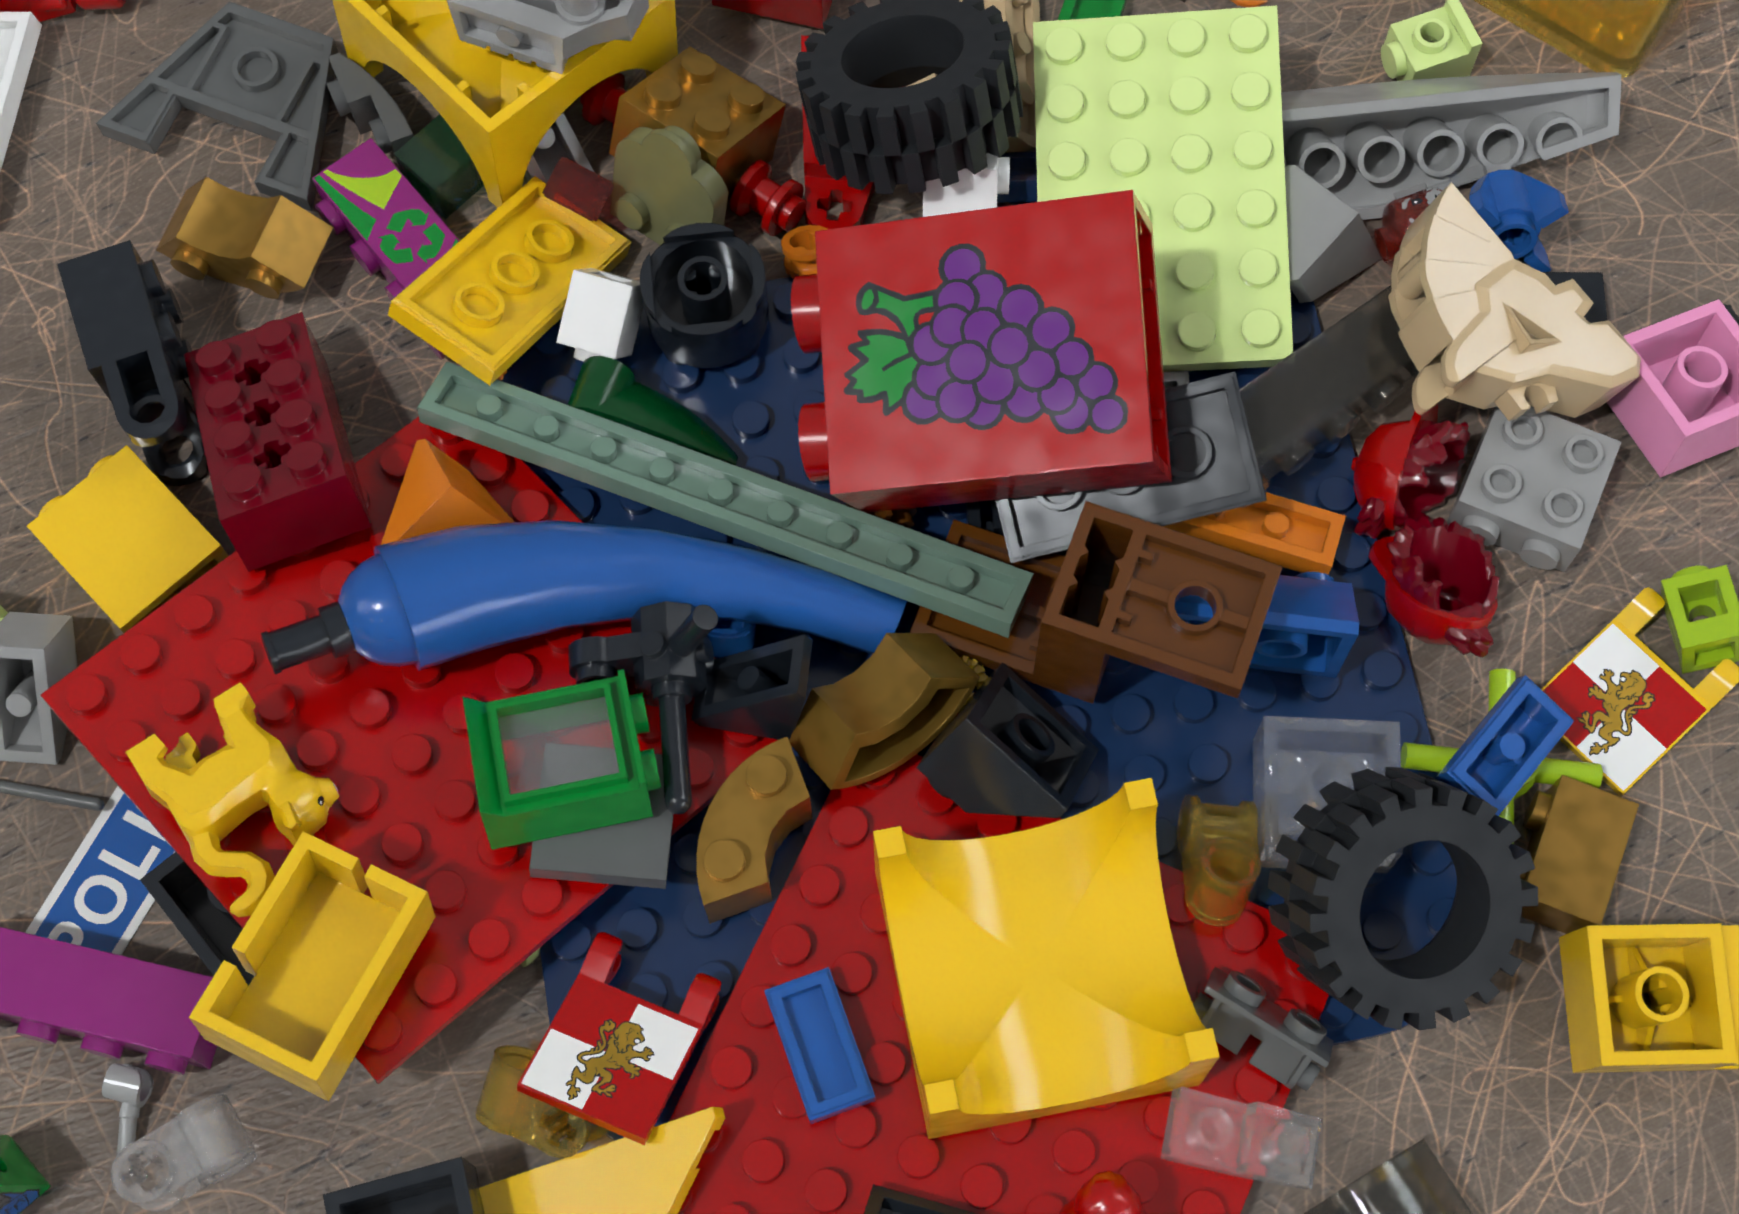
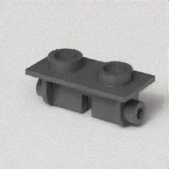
M1214 967L1204 990L1213 998L1211 999L1200 992L1193 1002V1006L1202 1024L1207 1029L1213 1028L1216 1042L1236 1055L1250 1034L1256 1037L1261 1042L1250 1057L1249 1063L1289 1089H1292L1296 1084L1307 1091L1321 1069L1311 1060L1325 1068L1330 1062L1334 1041L1325 1036L1327 1033L1325 1027L1314 1017L1302 1010L1292 1008L1287 1012L1266 999L1264 988L1249 976L1238 971H1231L1228 975L1219 968Z

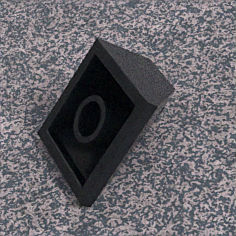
M1002 662L966 702L948 726L936 737L916 768L928 778L935 791L945 798L952 799L966 813L1060 818L1068 810L1099 749Z

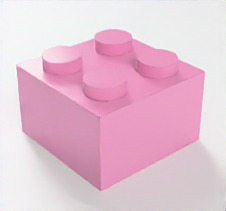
M1719 299L1623 336L1641 357L1640 373L1637 379L1607 401V404L1660 478L1739 446V325Z

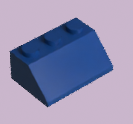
M1304 572L1296 575V577L1280 575L1249 668L1336 678L1359 635V618L1352 583L1335 582L1332 576L1320 572ZM1185 596L1175 603L1176 613L1186 623L1200 625L1208 622L1213 617L1210 604L1199 596Z

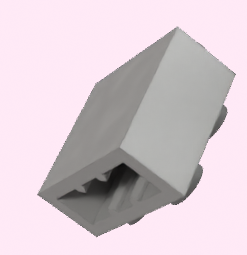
M1498 406L1494 407L1447 519V524L1449 525L1451 522L1456 521L1461 527L1469 528L1474 534L1483 536L1484 545L1495 544L1519 554L1524 562L1533 567L1545 570L1555 568L1565 572L1581 550L1621 441L1547 412L1536 414L1534 407L1531 406L1518 419L1511 421L1507 420Z

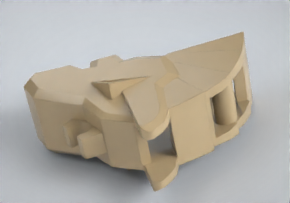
M1452 182L1410 224L1402 239L1400 250L1394 257L1391 273L1392 292L1388 295L1391 312L1400 328L1398 335L1419 372L1412 385V402L1416 413L1423 415L1447 398L1483 410L1498 406L1508 421L1518 419L1530 409V406L1534 407L1536 414L1550 411L1576 418L1601 407L1639 377L1641 357L1610 321L1589 323L1584 317L1594 303L1576 281L1571 279L1555 285L1545 273L1514 259L1511 251Z

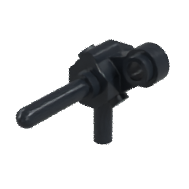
M664 601L640 607L631 618L632 633L609 637L592 636L573 641L568 646L569 675L576 679V684L616 677L618 676L617 670L624 669L625 677H634L635 691L643 693L646 704L659 707L665 805L671 813L683 814L689 810L692 804L686 705L692 701L693 697H697L707 687L706 675L712 672L714 665L713 646L707 635L717 625L718 616L715 610L708 605H699L695 608L692 604Z

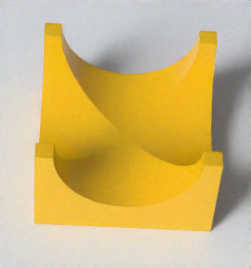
M332 0L347 57L366 70L373 78L384 70V63L405 77L425 96L448 123L464 146L483 181L488 200L497 208L522 188L528 164L540 141L558 117L577 98L597 83L622 71L644 69L646 77H648L678 55L675 0H648L649 8L631 41L612 40L592 45L569 57L563 74L538 67L534 61L529 64L514 59L513 54L506 56L491 51L489 46L482 48L461 41L447 0Z
M1152 778L1126 782L1117 793L1106 801L1074 816L1009 834L966 840H928L906 834L901 826L873 831L875 874L928 1139L1198 1086L1220 1057L1213 1028L1207 1029L1202 1024L1191 1001L1171 933L1158 860L1156 839L1158 802Z

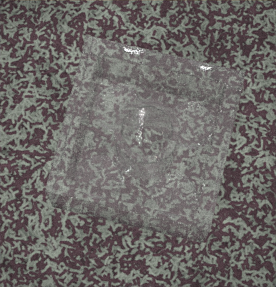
M1264 716L1253 739L1254 867L1287 868L1289 859L1275 852L1282 834L1295 841L1298 840L1305 827L1293 817L1304 804L1319 811L1327 805L1319 790L1333 781L1354 790L1351 773L1370 769L1385 776V767L1401 768L1400 722ZM1403 847L1387 857L1374 873H1388L1403 854Z

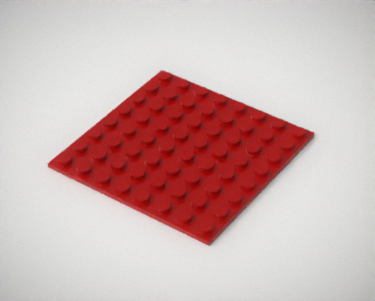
M419 416L355 463L372 527L249 572L238 552H233L40 694L45 703L242 929L250 916L237 917L230 912V906L246 891L248 885L246 880L242 877L227 878L208 875L194 862L190 845L172 812L151 797L125 752L155 734L168 749L165 754L166 756L177 746L179 737L188 732L197 744L201 754L197 761L198 763L203 758L227 745L223 737L225 734L214 706L213 698L241 683L247 689L256 705L253 710L257 720L255 723L282 743L297 770L314 777L329 778L336 785L339 798L329 808L326 824L312 836L358 857L365 874L372 864L427 891L435 914L434 921L354 1057L377 1084L387 1078L614 885L530 877L529 866L533 842L491 849L479 811L462 697L490 702L576 685V679L569 675L568 646L573 641L592 636L609 637L632 633L631 621L563 629L488 648L420 671L414 664L400 667L380 665L367 660L356 651L336 659L330 653L282 670L281 673L276 675L274 674L260 633L270 632L318 615L317 608L336 601L338 602L341 588L349 574L360 563L374 556L375 546L381 545L417 440H428L470 471L514 522L556 520L583 523L521 459L420 422ZM626 677L629 695L637 694L634 677ZM693 697L692 701L686 705L692 804L687 812L674 814L672 835L712 802L719 788L742 762L755 752L777 741V739L699 726L691 720L695 699ZM644 699L650 732L637 734L640 751L654 748L655 754H662L659 707L647 705L646 699ZM610 721L503 742L511 794L540 789L546 744L615 750ZM269 805L249 816L220 841V847L223 851L252 852L269 862L275 876L294 847L288 838L276 827ZM367 887L364 894L372 898L370 890Z
M918 754L894 770L874 780L856 786L831 790L669 1120L670 1122L710 1107L723 1108L725 1120L720 1130L714 1131L696 1167L700 1170L678 1214H864L873 1184L978 1214H1059L1062 1207L1075 1198L1077 1191L1081 1189V1186L1086 1181L1091 1180L1096 1173L1108 1170L1123 1175L1126 1181L1133 1186L1134 1190L1140 1195L1141 1206L1147 1214H1241L1291 1090L1249 1063L1250 1057L1261 1042L1251 1034L1237 1055L1216 1042L1220 1057L1198 1086L928 1139L875 874L873 831L901 826L906 834L916 838L928 840H966L1023 831L1062 820V818L966 813L952 799L945 798L935 791L928 778L916 768L923 758ZM1159 861L1171 933L1192 1003L1200 992L1211 999L1213 998L1204 990L1214 967H1217L1228 975L1231 971H1238L1249 976L1264 988L1266 999L1287 1012L1292 1008L1299 1009L1319 1021L1329 994L1306 979L1296 970L1300 965L1285 956L1278 940L1287 936V934L1271 924L1269 910ZM829 967L876 1101L810 1124L764 990Z

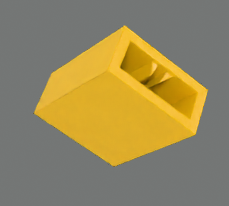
M127 445L116 454L99 460L91 468L84 480L65 495L57 496L47 502L40 510L38 517L27 525L28 529L123 633L229 556L220 543Z

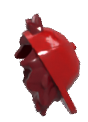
M1436 404L1423 415H1419L1415 411L1411 420L1381 424L1369 435L1363 444L1359 456L1353 458L1351 469L1354 471V492L1361 508L1357 516L1359 522L1354 532L1359 536L1366 535L1375 539L1384 528L1398 531L1402 526H1405V519L1412 518L1416 521L1420 515L1427 516L1422 512H1428L1435 507L1444 505L1446 497L1456 494L1458 491L1457 482L1461 479V468L1466 462L1464 459L1468 449L1466 444L1471 435L1468 431L1469 426L1467 422L1457 424L1448 420L1437 423L1438 404Z
M1420 515L1416 521L1412 518L1405 519L1403 529L1395 532L1394 536L1383 537L1375 541L1369 551L1370 560L1386 580L1385 599L1387 610L1403 629L1416 639L1427 644L1452 645L1463 655L1471 652L1475 656L1483 658L1488 654V649L1494 643L1487 627L1493 620L1498 607L1496 597L1500 578L1494 576L1495 566L1492 565V552L1484 550V537L1480 534H1474L1469 528L1461 527L1456 521L1448 525L1443 517H1438L1433 521L1429 520L1425 515Z

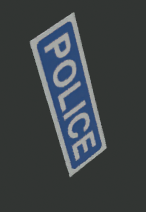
M119 786L115 789L25 933L117 955L123 954L155 902V899L140 879L170 857L175 851Z

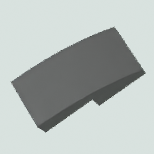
M340 53L328 56L337 79L326 84L340 117L351 113L360 135L372 130L379 148L385 154L393 151L402 173L424 165L414 135L404 115L383 86L366 70Z

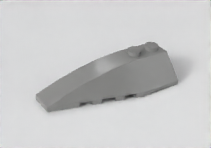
M1618 72L1483 75L1366 83L1281 92L1285 166L1296 165L1356 210L1362 220L1383 218L1400 212L1399 207H1402V202L1405 199L1411 198L1407 204H1410L1412 199H1416L1415 196L1419 195L1418 198L1424 199L1427 192L1431 191H1427V188L1437 187L1442 192L1451 182L1455 187H1459L1476 181L1490 172L1512 170L1511 168L1538 158L1548 160L1619 135L1622 75Z

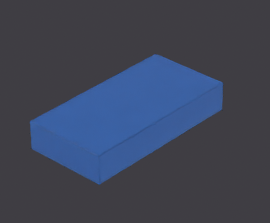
M829 967L764 990L810 1124L876 1101Z

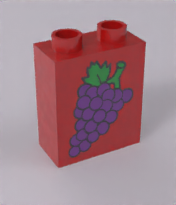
M1133 190L815 231L817 274L796 276L791 288V313L798 344L805 354L822 352L825 402L803 404L798 421L800 454L804 470L810 481L829 480L830 495L865 513L1172 482L1153 227Z

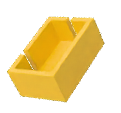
M303 831L232 946L245 971L254 975V978L248 986L237 966L223 960L190 1014V1020L205 1040L329 1102L435 919L428 892L372 864L365 874L358 857ZM367 887L370 890L372 898L364 894Z

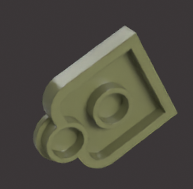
M667 126L664 129L655 130L648 127H638L618 143L615 150L610 214L617 217L626 227L639 231L661 245L664 243V236L681 226L694 223H715L724 226L728 202L726 185L719 173L701 159L699 146L688 132L677 126Z

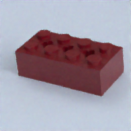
M302 312L283 319L269 321L261 327L222 341L210 342L199 349L184 354L219 521L248 572L372 527L329 368Z

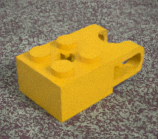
M1722 923L1593 925L1582 927L1559 937L1572 1073L1739 1070V925H1722ZM1642 994L1649 995L1651 1001L1650 1009L1644 1003Z

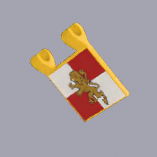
M1650 587L1644 588L1598 635L1541 688L1545 694L1574 720L1560 741L1583 762L1601 764L1603 769L1602 780L1620 797L1739 682V667L1727 658L1723 659L1693 689L1635 636L1656 617L1665 605L1664 599Z

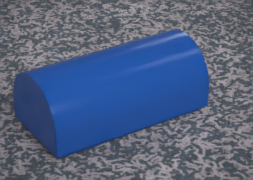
M1526 675L1519 677L1511 684L1439 772L1436 779L1485 800L1498 809L1495 815L1499 816L1573 724L1574 720Z

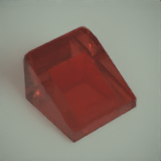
M560 157L542 193L546 198L593 222V220H598L614 189V183L566 157Z

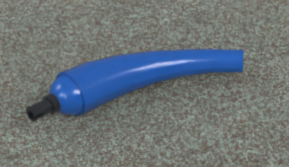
M546 520L456 526L375 546V555L360 563L347 577L341 588L338 602L336 601L317 608L318 615L270 632H262L260 635L275 675L281 673L282 670L330 653L336 659L355 651L367 660L380 665L400 667L414 664L420 671L488 648L563 629L631 621V618L640 607L669 601L692 604L695 608L699 605H708L715 610L718 620H734L809 633L874 654L885 634L895 633L907 601L808 564L747 547L661 529Z

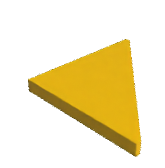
M710 1107L655 1126L645 1146L624 1137L480 1187L479 1192L484 1214H678L700 1170L696 1167L714 1131L720 1130L725 1120L723 1108Z

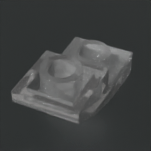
M1186 1087L1172 1089L1161 1159L1277 1185L1306 1190L1312 1189L1323 1119L1259 1101L1246 1104Z

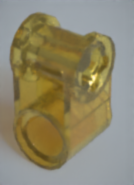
M1189 794L1185 795L1182 801L1178 818L1177 843L1182 854L1185 901L1191 913L1206 924L1228 926L1237 922L1242 916L1259 878L1262 864L1257 839L1258 812L1253 801L1243 800L1240 801L1238 806L1201 803L1198 795Z
M516 1045L497 1047L494 1050L475 1110V1117L482 1125L498 1133L510 1135L543 1151L548 1156L559 1159L573 1156L583 1149L587 1142L595 1141L609 1132L605 1128L517 1091V1083L535 1051Z

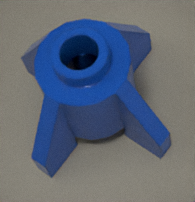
M1497 170L1478 179L1472 186L1469 194L1471 206L1511 251L1514 259L1524 257V261L1530 267L1540 272L1551 271L1547 253L1538 236L1541 228H1545L1569 213L1564 195L1558 189L1515 170Z

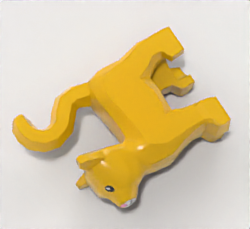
M238 683L213 698L214 706L225 734L223 737L227 743L223 748L197 763L201 754L197 744L187 732L179 737L177 746L166 756L165 754L168 749L155 734L125 753L141 777L151 797L172 812L190 845L194 862L208 875L227 878L242 877L246 880L248 884L246 891L230 906L232 914L237 917H246L252 915L275 875L269 862L252 852L223 851L220 847V841L249 816L269 805L276 827L294 846L303 831L314 835L326 824L329 808L339 798V793L336 785L329 778L314 777L297 770L282 743L255 723L257 720L253 710L256 705L247 689L241 683Z

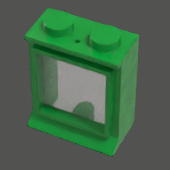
M624 669L617 670L618 676L490 702L462 697L479 811L492 850L653 817L648 791L660 789L661 783L654 748L642 751L639 748L637 734L650 732L643 693L629 695Z

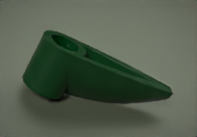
M592 356L585 359L567 405L736 466L738 460L736 453L710 426L690 410L667 396L636 382L635 375L630 368L617 360L603 356Z

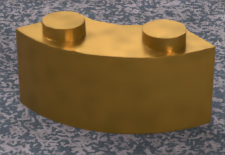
M205 177L185 191L156 251L171 258L170 264L172 267L187 277L203 280L208 275L228 283L249 288L263 297L277 299L280 293L294 292L305 288L333 227L282 195L270 198L251 196L227 188Z
M886 633L874 654L855 672L834 684L811 689L796 728L789 740L790 745L831 790L856 786L874 780L904 764L929 745L955 718L973 692L980 677L935 633Z
M788 737L765 746L742 762L719 788L704 817L697 847V878L709 923L772 902L769 874L775 852L792 830L813 819L810 796Z

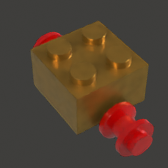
M689 46L628 91L624 89L625 77L619 72L597 83L580 96V102L583 105L582 116L585 121L594 126L603 123L605 120L614 124L609 154L615 157L618 143L635 128L648 127L655 130L664 129L667 126H677L688 132L696 141L701 152V159L719 173L726 185L728 195L733 191L730 200V210L740 217L747 215L752 210L763 217L761 223L762 230L770 236H775L782 230L789 232L802 218L806 207V201L802 199L803 185L794 179L786 181L782 186L771 180L772 166L768 164L773 158L786 104L763 91L758 85L748 82L715 62L710 56Z

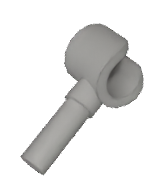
M118 1063L110 1065L102 1084V1096L122 1103L119 1112L120 1121L116 1163H134L137 1118L140 1115V1108L145 1105L152 1093L154 1081L145 1069Z

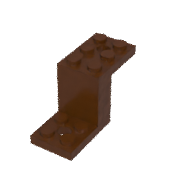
M1085 501L1066 556L1052 553L1015 563L1010 562L1004 536L954 519L945 540L946 542L1034 573L1031 589L1009 638L922 606L918 610L910 633H935L959 657H963V655L968 656V659H975L979 665L993 670L1003 662L1022 680L1092 704L1097 695L1110 655L1238 699L1283 566ZM1185 596H1199L1210 604L1213 617L1208 622L1200 625L1186 623L1176 613L1175 603Z

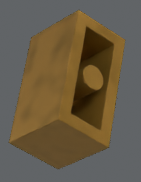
M1561 775L1546 793L1537 790L1524 820V827L1533 830L1527 851L1531 854L1535 869L1520 874V878L1538 887V906H1522L1521 917L1565 934L1585 926L1601 925L1639 804Z

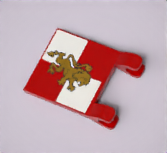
M600 932L594 938L576 980L517 1083V1091L645 1146L702 1032L713 1018L719 1006L718 993L721 990L722 984L717 978L704 973L697 974L688 990L679 1014L617 989L608 984L614 978L621 965V955L619 952L622 949V940L609 933Z

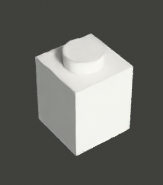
M594 268L574 269L556 343L574 347L573 357L581 361H585V359L592 356H603L612 359L631 356L644 306L640 281Z

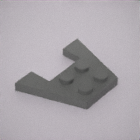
M229 1L96 124L103 136L152 154H156L182 107L275 140L277 142L255 180L259 192L270 197L282 195L301 208L313 211L316 186L312 177L319 173L331 99L326 83L334 81L335 74L328 56L338 53V49L332 37Z

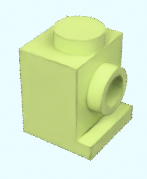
M1446 0L1444 7L1391 24L1384 45L1381 47V60L1387 75L1392 79L1396 78L1397 81L1470 76L1483 43L1459 0Z

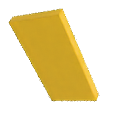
M534 176L391 300L388 316L490 386L562 318L573 270L594 268L609 273L628 255L632 241Z

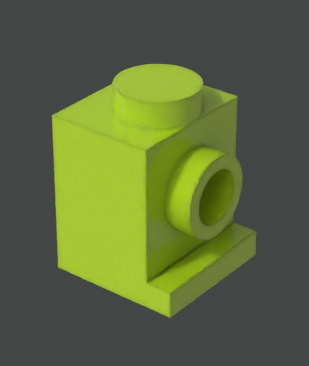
M1727 565L1710 569L1706 566H1691L1676 572L1671 578L1661 580V597L1665 601L1663 608L1679 657L1682 674L1716 667L1723 659L1727 658L1733 662H1738L1739 601ZM1697 616H1707V617H1709V618H1705V619H1701V620H1696V621L1690 622L1693 618H1695V617H1697Z

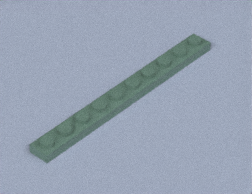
M450 362L445 363L417 406L419 420L423 424L1007 638L1010 636L1031 589L1034 573L506 382L496 379L489 386L465 368Z

